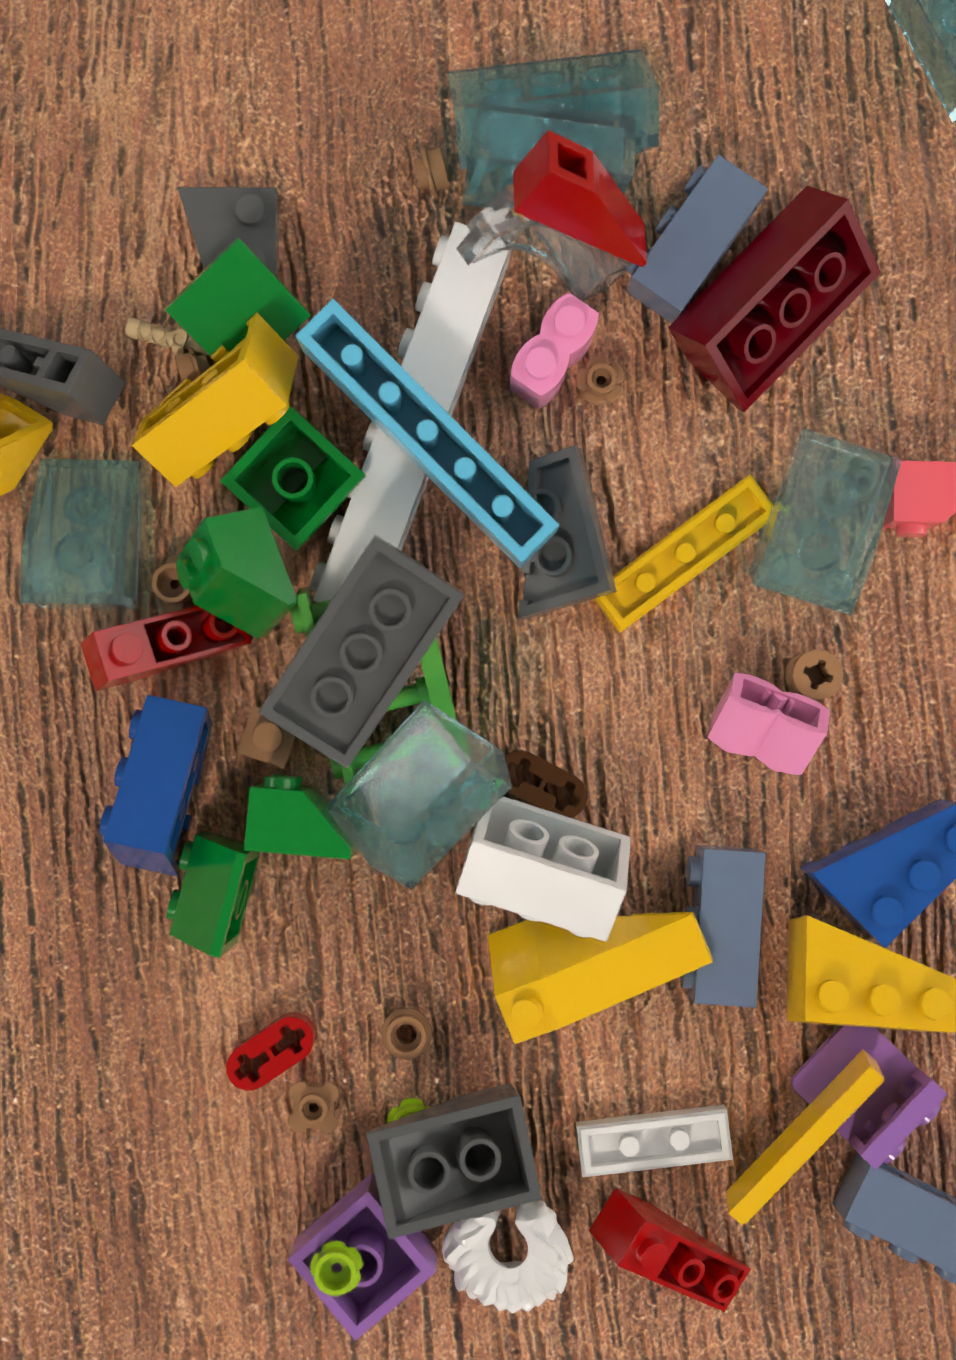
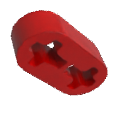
M289 1012L240 1043L230 1054L226 1063V1073L229 1081L236 1088L244 1091H254L303 1060L310 1053L316 1040V1028L312 1020L302 1013ZM288 1025L292 1031L299 1028L304 1031L305 1034L300 1040L301 1048L297 1049L291 1043L281 1050H277L275 1044L284 1036V1026ZM264 1051L269 1058L264 1060L258 1068L259 1076L256 1077L252 1071L245 1074L240 1071L239 1067L244 1061L242 1054H246L249 1059L257 1057Z

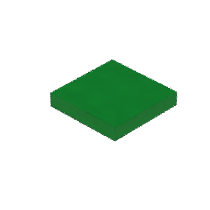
M239 236L165 307V311L210 356L221 345L230 352L246 337L248 331L246 322L257 312L284 341L311 316L309 311Z

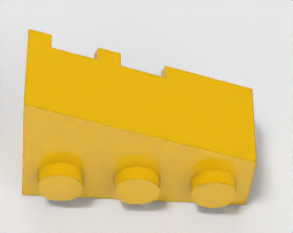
M258 312L246 322L248 331L246 337L230 352L221 345L211 355V358L216 362L213 366L193 381L187 377L152 409L139 424L131 446L175 487L191 476L194 479L202 477L210 470L219 455L227 449L231 453L239 450L249 440L253 430L264 422L267 425L274 424L287 412L290 406L288 400L299 356Z
M808 915L789 919L787 1022L956 1033V978Z

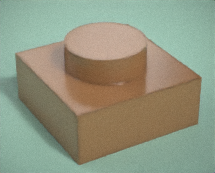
M253 705L236 753L286 769L297 737L259 714L260 707Z

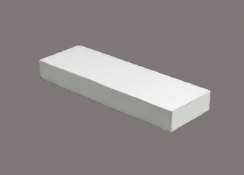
M724 1104L575 1122L582 1177L733 1160L728 1114Z

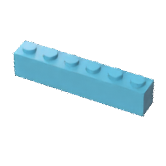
M334 299L295 335L302 351L519 568L557 532L559 524Z

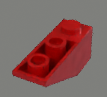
M547 130L513 171L514 212L643 268L647 264L644 222L592 150Z
M194 606L94 631L81 643V648L94 689L99 691L169 671L249 645L252 642L248 633L208 611Z
M616 1187L589 1229V1232L617 1266L723 1312L726 1311L751 1270L747 1264L651 1203Z

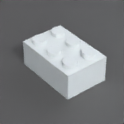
M486 791L455 894L468 897L471 901L480 905H493L518 913L521 917L530 921H543L568 929L571 933L580 937H593L607 942L627 890L631 837Z

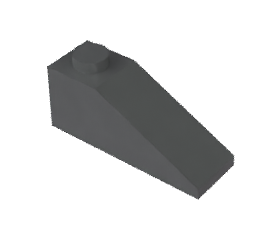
M0 328L1 387L66 416L104 425L125 385V382L90 349Z

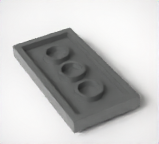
M375 534L260 707L258 713L348 769L465 596L464 592Z

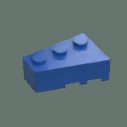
M147 695L143 710H135L129 728V738L133 739L129 756L121 757L115 772L114 784L116 787H119L113 806L107 805L105 807L99 828L100 835L104 836L103 842L121 865L179 876L180 861L174 860V855L181 830L189 831L192 815H188L186 812L194 784L199 785L212 727L207 707Z
M939 799L883 826V829L861 840H854L842 846V849L817 861H811L799 868L869 940L886 948L956 879V802Z

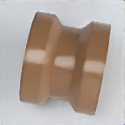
M816 649L797 654L793 657L785 668L784 678L790 692L809 697L813 700H822L831 697L839 690L843 681V669L835 655L825 650ZM818 664H820L819 669L821 670L822 675H820V671L817 669Z

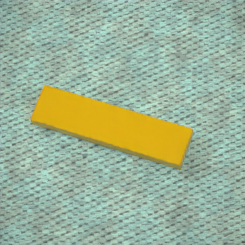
M749 474L616 573L613 578L617 592L593 600L617 632L621 633L780 513L751 474Z
M864 1049L857 1054L726 1191L728 1214L741 1225L746 1224L884 1082V1076L877 1061Z

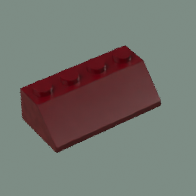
M806 186L668 327L687 360L738 410L745 412L881 273L849 199Z

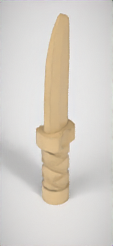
M129 317L125 327L126 337L141 341L145 340L148 343L159 344L167 348L171 347L172 353L178 355L187 353L188 347H192L195 354H205L206 357L211 358L180 326L175 330Z

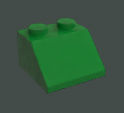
M289 406L287 412L266 430L220 482L249 509L262 506L270 528L297 552L365 479L366 475L297 411Z
M262 506L204 518L177 558L176 570L178 579L184 589H189L194 604L257 639L267 636L298 603Z
M272 774V776H265L264 783L250 787L244 851L349 860L359 851L360 840L315 787L302 786L303 777Z
M207 831L196 834L194 841L187 840L179 864V869L186 871L181 890L175 889L173 891L166 913V918L173 920L169 935L217 958L222 957L239 939L261 852L244 851L245 841Z

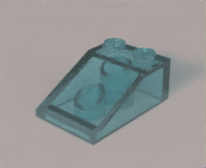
M802 428L750 566L753 585L852 615L871 568L902 460Z
M40 459L22 547L20 603L38 608L137 610L142 464L140 461Z

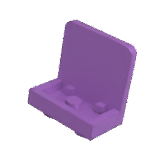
M839 1026L792 1076L791 1085L810 1104L862 1049L872 1056L880 1067L884 1076V1082L837 1131L866 1162L877 1170L882 1163H890L900 1155L906 1144L905 1139L918 1125H926L935 1118L941 1108L940 1102L946 1097L947 1093L934 1080L919 1070L876 1028Z

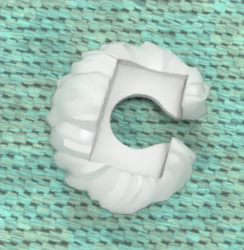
M537 1200L516 1206L515 1223L528 1244V1254L523 1262L500 1263L490 1250V1237L496 1228L501 1210L454 1222L444 1236L442 1253L444 1261L454 1271L455 1287L458 1292L466 1290L469 1298H478L484 1306L492 1304L498 1311L508 1310L512 1314L521 1309L529 1312L535 1306L539 1307L546 1299L554 1300L557 1293L561 1294L564 1292L567 1283L568 1264L573 1262V1254L568 1239L556 1220V1213L547 1207L544 1201Z

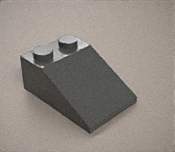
M511 1083L460 1095L366 1131L388 1239L542 1199L521 1098Z

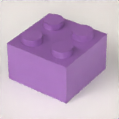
M372 1172L295 1238L288 1261L356 1341L436 1273L438 1250L422 1231L388 1239L376 1178ZM335 1240L344 1242L348 1248H356L363 1261V1266L359 1270L361 1274L360 1282L353 1290L340 1296H331L323 1293L317 1287L314 1277L310 1272V1263L313 1255L317 1252L320 1253L325 1243ZM334 1263L332 1269L338 1272L342 1269V1266L339 1263Z

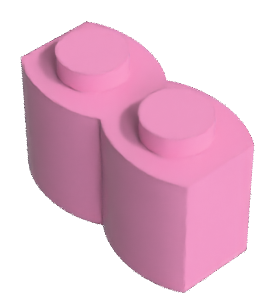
M570 292L557 299L543 318L540 334L527 341L517 353L511 368L510 390L537 409L547 405L561 389L567 369L579 362L588 351L594 336L599 313Z
M734 673L712 714L707 738L726 752L755 756L774 771L802 775L827 735L830 710L809 697L792 692H782L776 686L761 678L743 673Z

